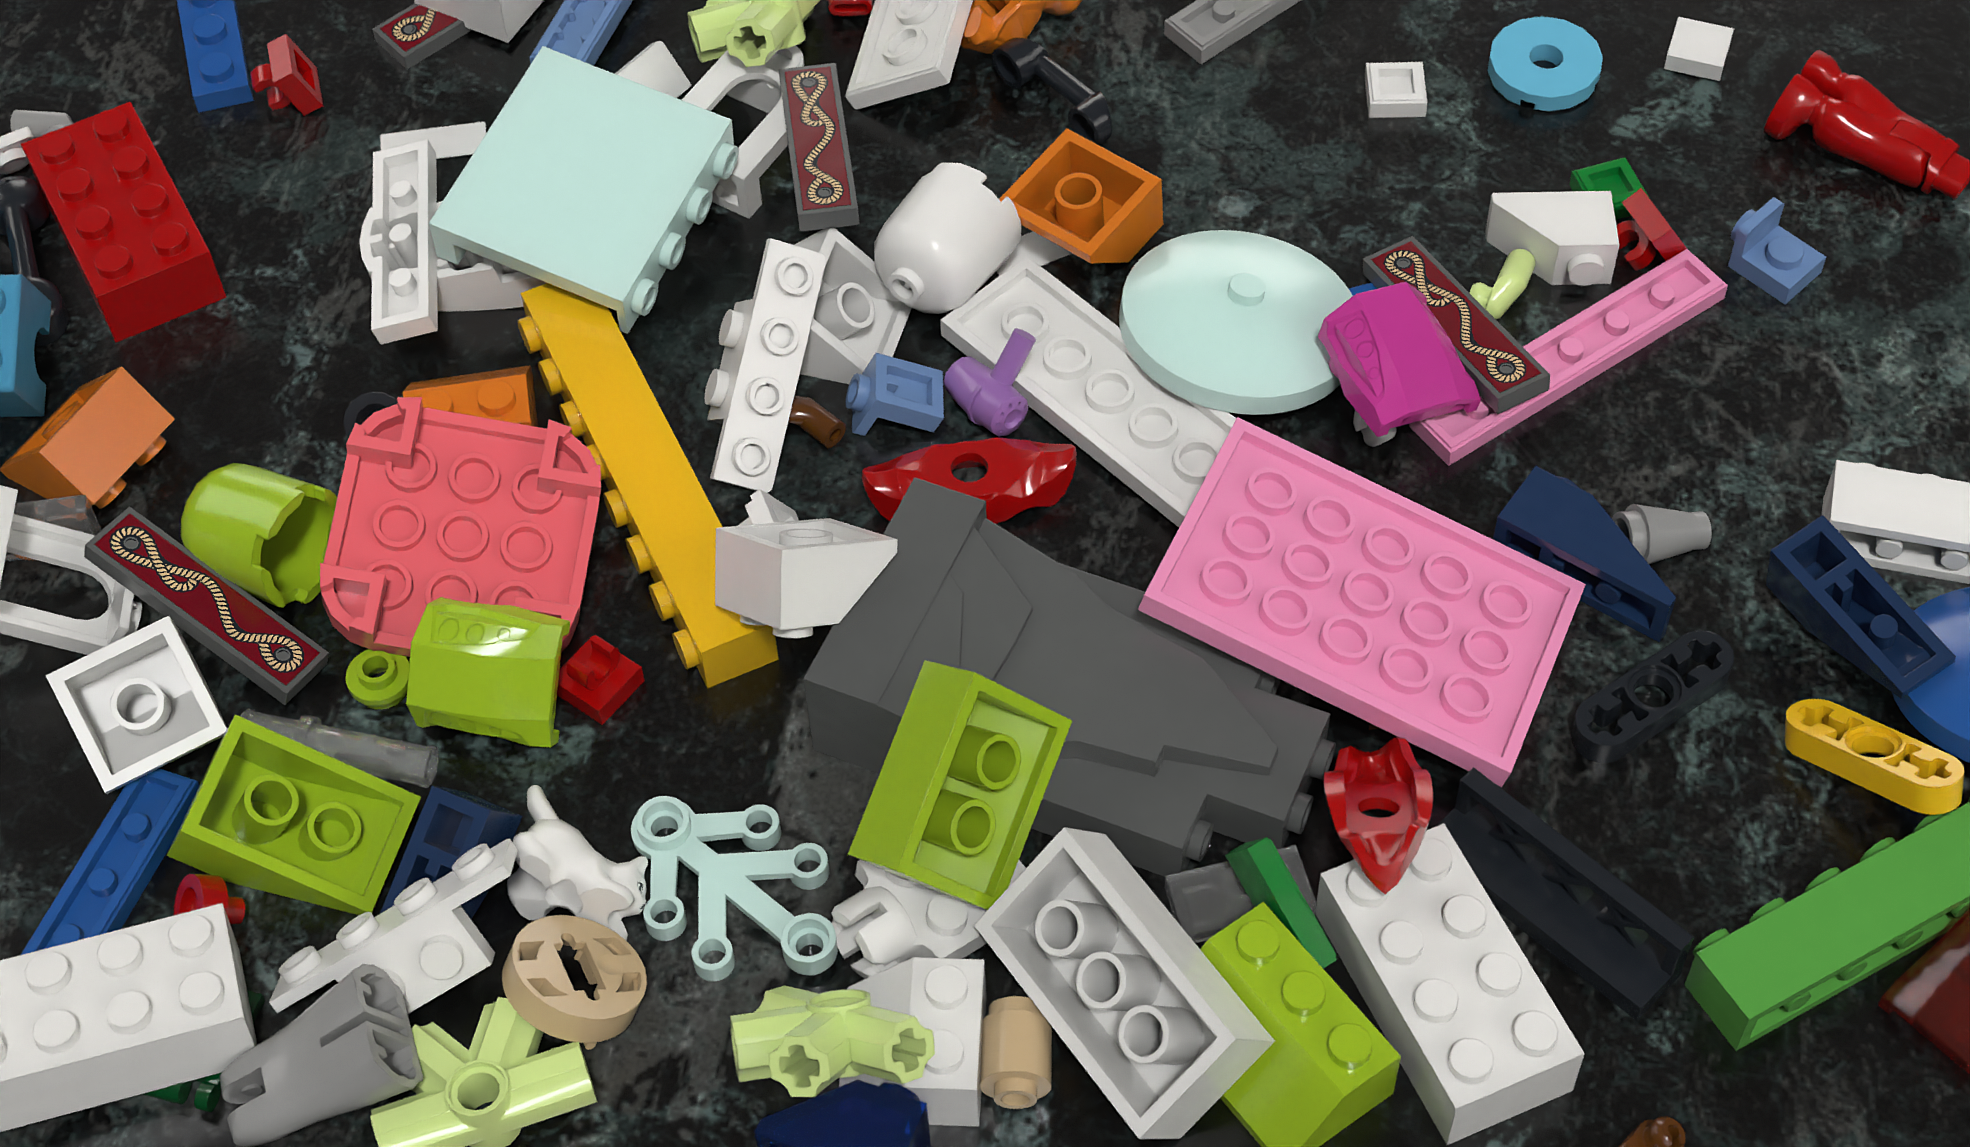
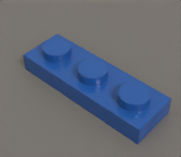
M177 0L192 94L198 112L254 101L236 0Z

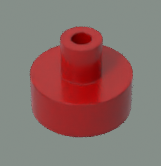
M188 874L183 878L178 887L174 903V915L223 903L230 924H241L245 916V902L241 897H228L227 886L223 878L218 875Z

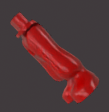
M1821 50L1814 52L1804 65L1801 73H1797L1789 82L1770 113L1764 127L1765 134L1780 140L1790 136L1800 125L1808 124L1812 126L1815 142L1823 149L1859 163L1911 188H1917L1924 181L1921 191L1929 194L1934 188L1956 200L1970 182V160L1957 153L1960 148L1959 144L1899 109L1882 92L1861 76L1843 73L1834 58Z

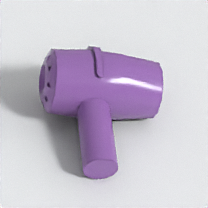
M1015 328L993 370L971 356L962 357L951 365L943 381L945 390L967 413L968 419L978 426L985 427L998 437L1009 435L1018 429L1026 418L1028 411L1027 399L1013 386V383L1036 341V338L1030 333Z

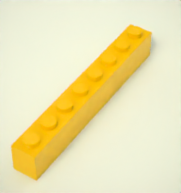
M549 283L521 292L526 317L517 320L525 346L530 354L540 351L544 360L539 361L538 366L545 386L551 396L561 393L565 403L559 405L565 425L572 428V435L576 438L583 437L586 447L590 450L596 464L600 465L601 480H604L609 490L603 493L609 515L616 528L624 525L627 526L632 537L626 539V544L638 573L641 574L649 571L655 582L649 585V591L662 621L673 618L679 630L672 635L685 668L689 669L697 666L707 688H710L779 660L773 627L741 623L739 614L715 605L716 528L722 527L609 308Z

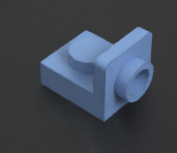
M1773 197L1757 212L1752 209L1748 210L1734 226L1731 239L1735 242L1728 267L1783 304H1786L1822 272L1826 256L1779 226L1784 203Z
M875 353L863 373H856L848 386L846 407L852 410V433L865 436L877 417L934 432L944 419L943 371Z

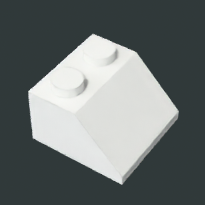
M828 228L822 229L795 244V246L822 253L827 258L800 374L849 384L856 373H863L875 353L893 357L911 307H908L893 296L883 284L875 268V261L837 229Z
M831 518L716 528L715 605L739 614L741 623L773 627V635L785 638L809 637L813 635V626L839 624L895 556L898 539Z
M169 616L46 675L106 794L223 737L227 730L226 724L179 628Z
M913 957L849 986L847 989L869 992L871 1006L916 1016L920 1025L933 1031L935 1055L928 1060L924 1067L922 1078L904 1084L867 1074L840 1078L837 1121L979 1127L983 1019L986 1016L984 960Z

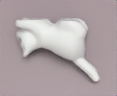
M531 786L527 791V807L535 823L527 832H521L513 839V844L518 849L515 860L519 868L507 880L508 895L512 904L520 915L528 920L543 918L554 908L562 907L570 910L576 917L589 919L608 927L627 941L628 933L621 919L640 914L646 906L645 895L647 889L644 873L648 865L647 858L640 856L630 862L618 864L606 859L592 848L578 829L558 818L540 786Z

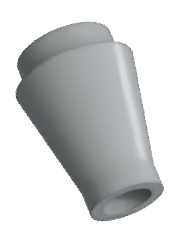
M1631 504L1625 511L1615 513L1612 518L1648 564L1692 550L1706 549L1711 541L1712 530L1710 520L1703 511L1685 512Z

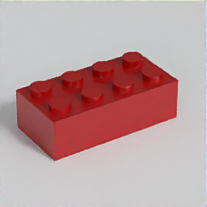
M131 102L103 111L21 144L46 203L115 343L227 298L211 253Z

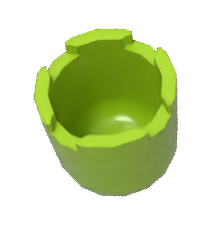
M232 463L211 471L197 483L187 499L183 511L181 539L184 547L190 550L198 559L222 577L238 585L248 594L284 608L285 604L295 600L306 604L311 602L321 592L320 563L324 562L338 497L331 490L264 468Z

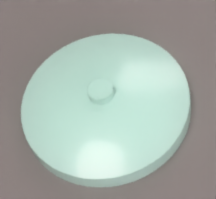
M1231 230L1202 231L1170 239L1151 249L1137 261L1128 274L1123 287L1119 310V327L1125 346L1139 367L1154 381L1177 396L1207 408L1230 413L1250 415L1283 413L1311 405L1326 397L1340 385V380L1329 368L1330 356L1318 338V334L1324 318L1353 296L1345 283L1333 270L1313 255L1294 245L1269 236Z

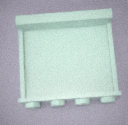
M542 46L430 220L429 227L436 255L458 265L468 250L617 311L620 331L628 334L639 314L646 316L652 309L658 294V282L666 269L673 270L678 265L685 249V237L693 223L701 224L707 216L712 202V191L720 178L728 179L735 168L739 149L734 145L732 120Z

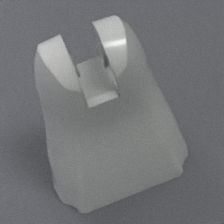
M361 964L358 968H355L290 1024L239 1056L220 1075L223 1099L229 1103L243 1104L231 1112L227 1118L234 1144L240 1147L257 1146L273 1142L316 1122L372 1105L416 1087L418 1082L423 1080L402 991L384 970L369 964Z

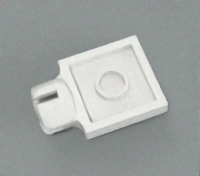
M862 860L857 861L855 876L862 883L864 889L836 905L831 912L834 918L832 925L836 932L838 950L845 959L861 949L864 958L850 966L857 974L864 978H869L913 957L963 959L987 944L986 940L974 926L987 910L912 882ZM1018 860L1009 886L1026 869L1020 860Z

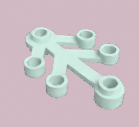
M659 796L648 800L640 807L632 821L631 835L638 852L651 859L650 900L646 903L643 910L647 931L657 940L670 941L679 937L686 928L687 918L684 906L677 897L678 864L681 861L699 876L698 940L694 943L691 954L695 971L701 978L707 981H719L729 976L734 969V952L731 942L727 939V900L781 943L784 960L793 971L803 975H817L827 970L834 963L838 953L836 932L834 926L827 918L815 913L793 916L751 882L753 880L790 878L793 884L801 889L812 890L822 886L827 881L830 870L827 853L821 846L815 843H803L793 848V850L765 851L774 847L781 838L779 816L772 807L767 805H754L740 812L695 814L687 804L671 796ZM758 822H766L771 825L770 829L764 833H753L749 830L752 825ZM663 828L677 830L669 836H655ZM742 838L748 848L762 852L717 854L703 842ZM807 860H813L820 864L817 869L811 872H802L797 869L802 862ZM663 911H672L677 914L668 923L663 924L654 921L656 915ZM807 945H817L822 948L820 953L813 956L799 955V951ZM710 951H720L725 954L718 963L708 964L702 961L703 956Z

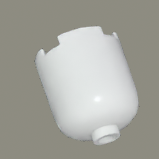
M941 163L937 165L932 172L922 176L884 223L874 242L875 268L881 281L892 295L908 307L923 313L935 314L948 313L968 302L1003 265L1021 241V220L1014 203L1009 197H1005L1001 202L990 189L984 186L982 183L987 179V176L981 171L961 163Z

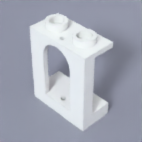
M727 50L682 100L711 111L728 94L730 97L769 113L738 148V159L732 174L726 180L720 178L712 191V202L750 219L762 205L759 178L788 146L780 78L778 72L764 65L746 67L739 58L729 55Z
M0 485V584L6 552L81 571L93 576L103 585L108 594L109 604L107 611L100 617L81 620L0 600V633L89 655L136 632L141 618L142 603L133 601L134 594L84 557L85 544L95 535L14 514L18 490Z

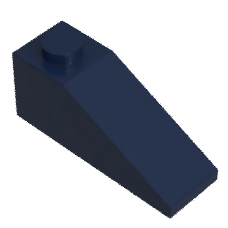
M1535 466L1498 515L1493 540L1585 583L1586 585L1579 601L1660 642L1666 634L1676 599L1674 594L1592 494L1580 489L1567 478L1555 476Z
M1824 515L1770 550L1766 586L1808 632L1902 699L1955 662L1956 656Z
M432 785L380 914L393 907L396 897L416 881L429 878L433 883L452 872L453 864L470 849L484 843L491 849L508 838L513 841L522 816L468 792ZM491 887L460 905L470 919L473 918Z

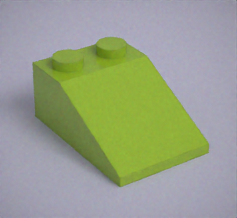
M235 714L220 741L167 856L208 874L218 875L229 883L356 915L366 912L372 913L421 797Z

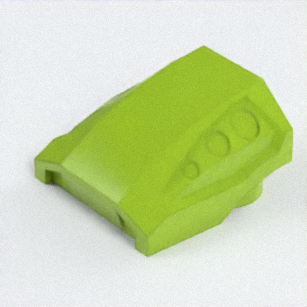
M443 597L428 603L411 641L406 705L416 725L422 728L438 725L480 735L495 736L535 747H552L557 744L559 730L554 729L562 639L565 635L569 634L570 621L512 605L470 603Z

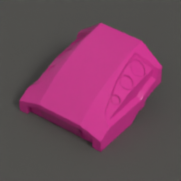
M1402 282L1357 293L1324 318L1318 338L1330 356L1329 368L1340 380L1344 396L1377 437L1387 435L1390 428L1461 409H1464L1467 413L1477 410L1481 397L1475 381L1466 372L1450 338L1428 308L1426 296L1409 283Z

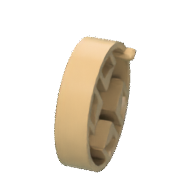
M555 915L534 920L518 933L503 966L502 984L505 995L512 1007L529 1024L553 1037L584 1043L585 1048L590 1050L596 1046L597 1042L616 1037L630 1025L644 997L647 987V975L643 962L634 948L613 930L589 919L568 915ZM563 945L571 946L573 950H577L574 959L580 962L589 984H597L593 993L595 1000L589 999L584 990L574 991L557 952L561 950Z

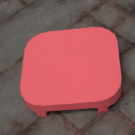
M397 397V404L374 412L361 425L355 423L346 443L347 456L324 562L320 563L322 602L332 626L351 643L373 651L379 650L410 657L411 641L427 604L443 597L470 603L512 605L570 621L569 634L565 635L562 639V652L570 644L579 620L601 494L600 465L596 464L590 450L572 435V428L550 419L546 429L423 407L422 397Z

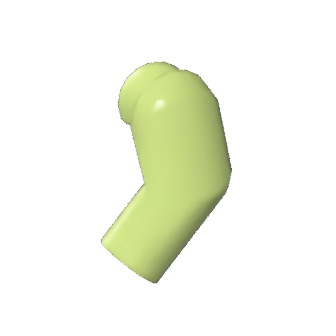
M1525 249L1511 251L1494 286L1489 287L1484 283L1478 282L1472 285L1469 293L1495 319L1501 318L1526 289L1535 268L1536 261L1534 256Z

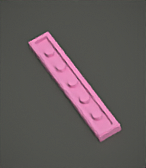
M1685 249L1523 346L1550 374V387L1548 391L1500 414H1497L1481 397L1476 411L1467 413L1464 409L1410 423L1409 427L1450 466L1720 302L1725 297L1728 285L1694 254Z

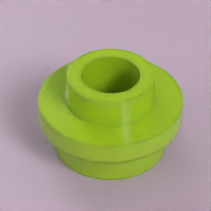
M371 649L363 651L351 661L346 671V684L350 694L355 700L372 709H387L397 705L407 694L409 662L402 655L390 654L379 650L373 651ZM385 672V673H384L382 676H380V677H376V678H372V677H371L372 675H374V674H376V673Z

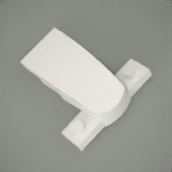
M428 139L373 152V203L363 222L359 244L362 260L372 280L371 330L380 344L438 331V311H481L524 307L520 293L547 283L468 250L458 265L437 257L429 222L443 201L437 203L436 152Z

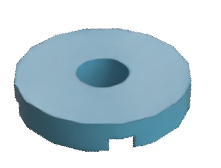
M1542 16L1527 18L1503 28L1492 41L1488 73L1493 86L1509 101L1520 105L1521 100L1535 103L1534 109L1542 111L1569 109L1587 100L1594 92L1595 85L1600 78L1603 55L1597 41L1582 27L1564 19ZM1549 61L1557 67L1549 69L1540 68L1533 62Z

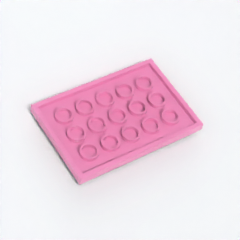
M1237 417L1148 586L1138 610L1389 733L1405 738L1408 742L1467 771L1474 767L1496 785L1502 787L1512 772L1586 584Z

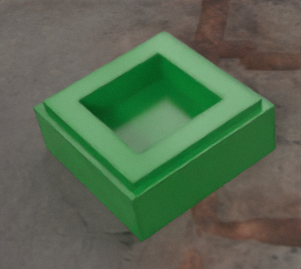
M1625 157L1574 170L1571 173L1569 183L1573 192L1611 191L1615 220L1631 216L1622 204L1624 200L1640 188L1646 193Z

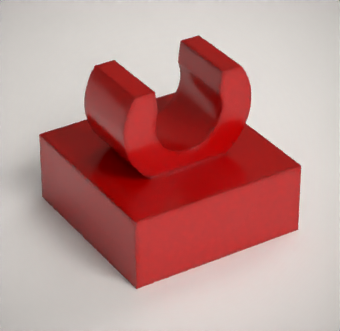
M287 34L267 43L270 64L260 65L251 72L253 90L257 93L267 87H271L267 90L269 107L272 110L284 108L292 102L305 116L323 107L317 67Z
M1642 188L1622 202L1635 221H1624L1616 225L1619 249L1625 247L1633 240H1639L1636 248L1624 256L1634 270H1640L1648 266L1656 255V249L1666 261L1687 249Z
M595 635L559 669L557 695L603 725L645 681L642 667L621 654L616 647Z

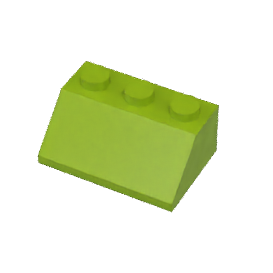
M924 660L848 855L912 882L988 910L1008 889L1073 720L975 672Z
M1264 902L1213 935L1200 948L1207 959L1275 1040L1220 1097L1261 1147H1319L1394 1093L1401 1055Z

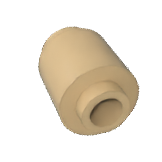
M1021 996L1000 998L989 1005V1014L983 1019L980 1089L987 1096L994 1098L995 1103L1001 1107L1009 1109L1031 1107L1037 1102V1099L1044 1097L1051 1090L1052 1026L1030 998Z

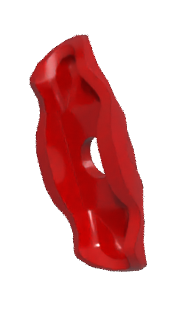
M999 437L953 444H935L901 455L890 461L864 468L862 471V481L870 501L879 513L889 521H891L915 477L985 500L987 519L997 524L1012 518L1028 508L1036 506L1051 507L1055 505L1065 494L1073 478L1077 453L1075 446L1072 444H1049ZM985 466L988 470L983 478L974 482L961 481L952 474L953 469Z
M1399 737L1390 740L1382 748L1373 752H1363L1351 746L1342 748L1338 752L1334 771H1326L1324 773V790L1327 805L1339 838L1367 878L1384 894H1387L1399 883L1412 860L1417 855L1431 820L1433 809L1431 776L1428 770L1422 769L1418 765L1408 741L1405 738ZM1370 809H1384L1393 812L1395 815L1376 818L1361 812Z

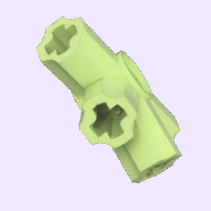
M707 0L704 8L687 12L688 26L698 58L701 62L720 58L728 50L729 55L739 58L746 67L765 65L778 50L793 47L805 40L806 35L803 23L813 13L814 6L820 0Z
M781 986L765 991L764 1000L755 1012L730 1016L732 1048L739 1082L772 1077V1079L779 1081L787 1088L791 1097H815L837 1078L861 1074L904 1084L922 1078L924 1067L928 1060L935 1055L934 1037L931 1029L920 1025L916 1016L871 1006L870 994L864 990L843 989L819 994L789 986Z
M498 997L494 1003L484 1005L469 1050L434 1022L425 1026L415 1024L411 1030L423 1074V1080L418 1082L416 1087L412 1089L417 1095L372 1109L370 1117L379 1147H506L517 1138L522 1127L596 1103L597 1099L579 1041L536 1054L543 1032L524 1020L512 1007L507 998ZM493 1102L490 1106L484 1109L476 1110L479 1106L485 1103Z

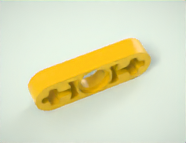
M1806 699L1792 704L1787 709L1785 746L1797 757L1918 813L1930 815L1944 814L1955 810L1961 804L1964 767L1954 756L1832 701ZM1873 753L1880 754L1886 757L1873 758L1862 756L1859 754Z

